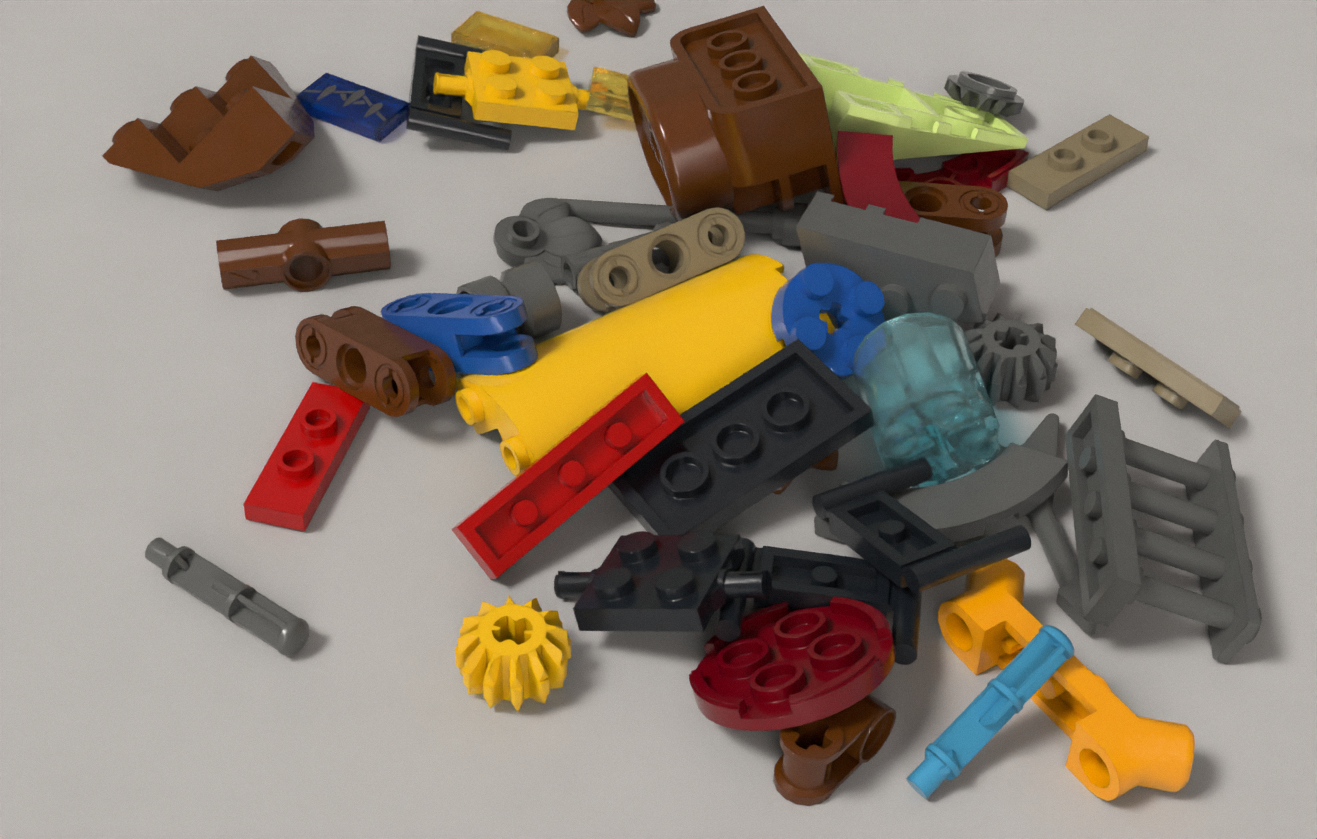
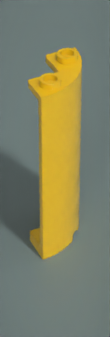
M760 254L742 256L536 344L537 360L523 369L500 375L466 374L456 379L458 392H456L455 399L458 410L464 421L469 425H473L478 434L498 428L503 440L500 444L502 458L509 471L515 476L520 474L637 377L646 372L679 415H681L786 347L784 339L777 342L771 323V312L775 295L779 288L788 281L781 274L784 273V265L775 259ZM827 313L819 314L820 319L828 324V333L833 335L836 330Z

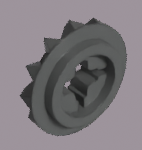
M961 71L959 76L949 75L944 89L952 99L961 101L963 105H968L993 115L1000 114L1008 117L1020 114L1025 102L1023 98L1016 95L1017 89L991 77L972 72Z

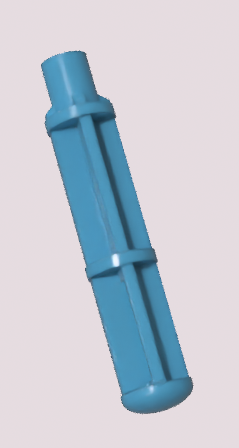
M1042 626L1039 629V633L995 679L992 678L987 683V687L933 743H930L925 748V759L906 778L909 785L918 794L927 799L944 780L956 779L961 774V770L1015 713L1018 714L1023 709V705L1067 659H1071L1074 655V647L1067 635L1054 626Z

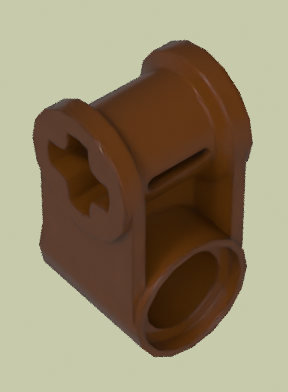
M869 694L852 706L824 719L797 727L780 729L779 743L784 754L779 758L774 767L773 783L776 790L786 800L799 805L810 806L827 800L862 763L871 760L882 748L894 727L896 711Z

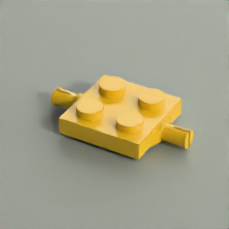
M486 50L483 53L468 51L464 68L465 76L441 74L439 72H436L434 76V94L462 96L472 106L474 120L575 130L579 114L578 109L599 111L601 113L605 110V91L577 89L570 82L566 63L559 62L549 56L540 55L531 59L509 56L498 50ZM588 101H603V103H588Z

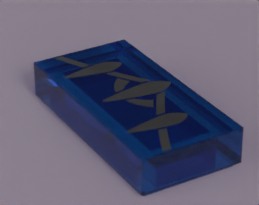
M327 72L296 96L311 117L381 142L407 120L408 102Z

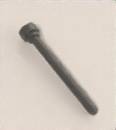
M561 198V200L569 203L570 217H577L586 222L656 226V224L670 222L672 224L678 222L671 215L669 209L673 208V206ZM794 203V208L782 212L779 207H774V212L746 211L739 214L733 209H728L738 217L743 225L744 232L772 234V239L782 240V244L785 246L801 247L796 225L806 211L808 203Z

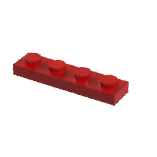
M646 372L637 377L451 530L491 580L498 578L685 421Z

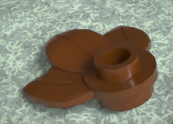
M571 0L567 6V15L571 23L581 33L594 29L600 22L625 35L635 37L640 24V13L654 12L656 3L654 0Z

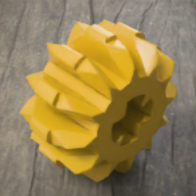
M508 595L503 606L496 607L482 601L478 616L464 617L463 625L460 629V638H458V646L455 647L456 667L459 668L460 675H463V684L467 687L468 695L483 694L489 708H492L502 700L510 701L517 712L524 699L531 698L545 704L550 689L563 688L564 679L567 676L568 659L571 658V639L568 638L567 630L563 629V623L559 618L558 611L549 610L542 612L537 598L532 599L525 605H517L510 595Z

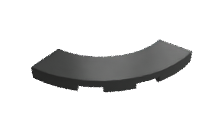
M1010 443L993 461L969 475L938 485L907 488L890 496L952 542H959L984 535L985 527L1007 519L1012 515L1016 519H1020L1041 505L1068 477V460ZM843 480V482L840 484V486H842V485H844V484H847V483H850V482H849V481H846V480ZM817 515L814 517L816 535L841 541L830 532L829 518L820 519Z

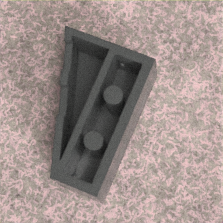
M820 191L816 192L796 225L806 266L813 263L837 264L855 272L864 281L875 283L881 289L884 296L885 304L882 312L885 323L984 322L1000 286L991 235L925 218H920L918 223L885 215L886 208L869 204L866 210L836 203L834 202V195ZM827 311L826 313L831 322L837 323L834 316Z

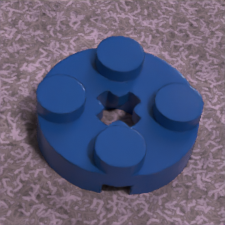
M832 263L809 264L777 291L771 312L772 329L777 342L784 339L786 346L799 339L832 372L843 380L871 367L882 350L886 331L885 318L882 312L885 304L884 296L881 289L875 283L864 281L859 275L846 267ZM828 311L834 316L838 329L834 331L833 335L828 333V324L820 319L819 314Z

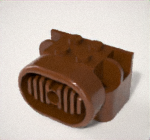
M765 6L682 30L670 40L673 59L635 70L629 74L627 79L628 97L641 147L654 182L666 205L673 206L669 210L677 221L716 207L723 209L732 208L739 214L775 202L779 209L785 212L794 208L793 197L818 189H822L824 193L834 195V202L844 204L823 87Z

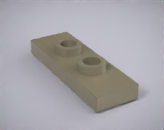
M1109 114L1010 170L1007 186L1047 210L1146 152L1149 136Z
M1086 308L1076 321V326L1114 350L1108 359L1110 363L1136 380L1143 371L1157 379L1159 382L1152 391L1180 410H1183L1188 401H1190L1228 428L1232 426L1242 412L1239 410L1240 406L1093 308H1090V310Z

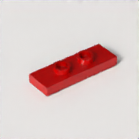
M312 382L243 503L246 520L306 531L370 409V405L337 386Z

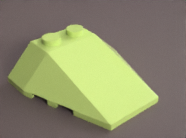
M798 52L823 87L836 161L838 131L892 135L893 160L1025 148L1028 141L1024 134L999 114L993 115L983 110H977L974 107L963 105L961 101L934 92L933 96L914 92L909 88L903 87L904 82L891 78L888 79L887 83L866 78L858 73L859 68Z

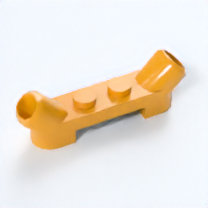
M1008 559L968 573L966 575L964 592L942 603L938 609V623L947 645L975 675L995 665L1003 670L1039 633V629L1043 626L1023 607L1025 572L1017 563ZM1074 655L1071 659H1067L1030 698L1072 740L1065 767L1098 798L1106 801L1114 800L1136 786L1174 793L1186 786L1191 774L1195 749V736L1190 728L1184 724L1136 716L1111 691L1103 678L1093 674Z

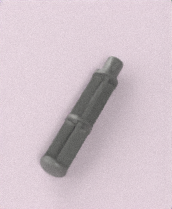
M160 537L152 540L147 546L145 558L162 569V575L167 581L179 586L224 615L229 621L238 624L277 649L282 655H294L306 644L309 637V625L304 619L293 615L257 592L250 585L244 584L201 557L187 546L177 548Z

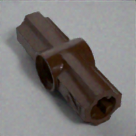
M299 218L287 222L275 234L216 241L223 290L284 282L291 289L299 292H310L320 289L327 284L331 276L387 270L391 267L385 220L323 228L316 221Z

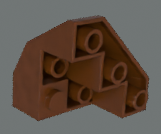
M251 55L248 59H243L231 67L225 77L227 82L217 92L195 86L193 89L186 90L177 96L170 106L171 113L161 123L137 118L135 121L124 124L114 134L112 138L114 144L102 156L109 164L218 192L271 174L293 161L315 138L314 121L276 67L269 61Z

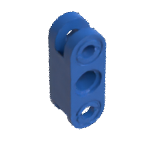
M419 293L392 301L381 309L383 319L444 350L451 359L456 373L480 375L506 374L531 365L538 358L534 338L529 335L517 334L516 327L524 323L528 317L524 300L519 296Z

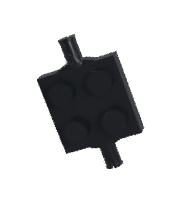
M639 531L628 535H621L598 569H593L591 572L558 571V575L554 579V591L559 599L579 598L573 607L579 631L704 632L714 612L727 601H731L733 598L769 599L768 595H771L772 579L768 570L737 572L745 558L740 534L714 535L710 531H695L686 535H653L650 532Z

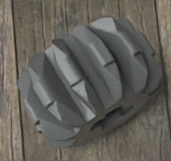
M997 313L993 321L984 319V322H975L971 330L965 331L964 337L959 344V382L970 386L972 397L987 396L991 398L993 406L999 401H1007L1018 409L1023 399L1029 402H1039L1042 393L1050 389L1051 382L1056 377L1058 363H1056V338L1044 334L1043 324L1024 323L1022 315L1013 320L1006 319L1002 314Z

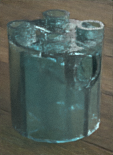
M930 312L910 313L883 322L864 337L854 353L852 371L861 399L873 411L875 425L870 429L885 469L919 457H925L931 465L933 475L931 480L912 487L918 488L945 483L947 480L968 473L979 464L990 462L996 458L1001 447L998 440L1000 425L964 330L949 317Z

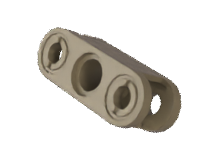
M716 207L699 212L609 250L585 264L581 269L577 280L579 296L584 304L592 310L608 313L731 261L739 255L745 240L743 225L731 211ZM654 247L660 248L669 257L670 267L667 274L659 271L653 264L652 251ZM609 276L613 279L615 286H612Z

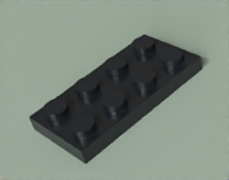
M797 339L682 413L680 416L685 421L607 487L645 530L653 535H686L695 531H710L713 533L875 425L873 411L810 349Z

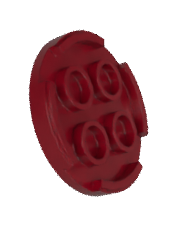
M833 597L830 601V606L790 611L788 603L783 602L744 616L741 634L736 640L724 641L714 635L705 643L706 656L701 660L696 670L691 671L692 674H689V681L699 710L707 719L718 725L743 731L787 729L834 715L869 695L883 682L891 671L896 657V648L886 617L875 607L864 602L849 598Z

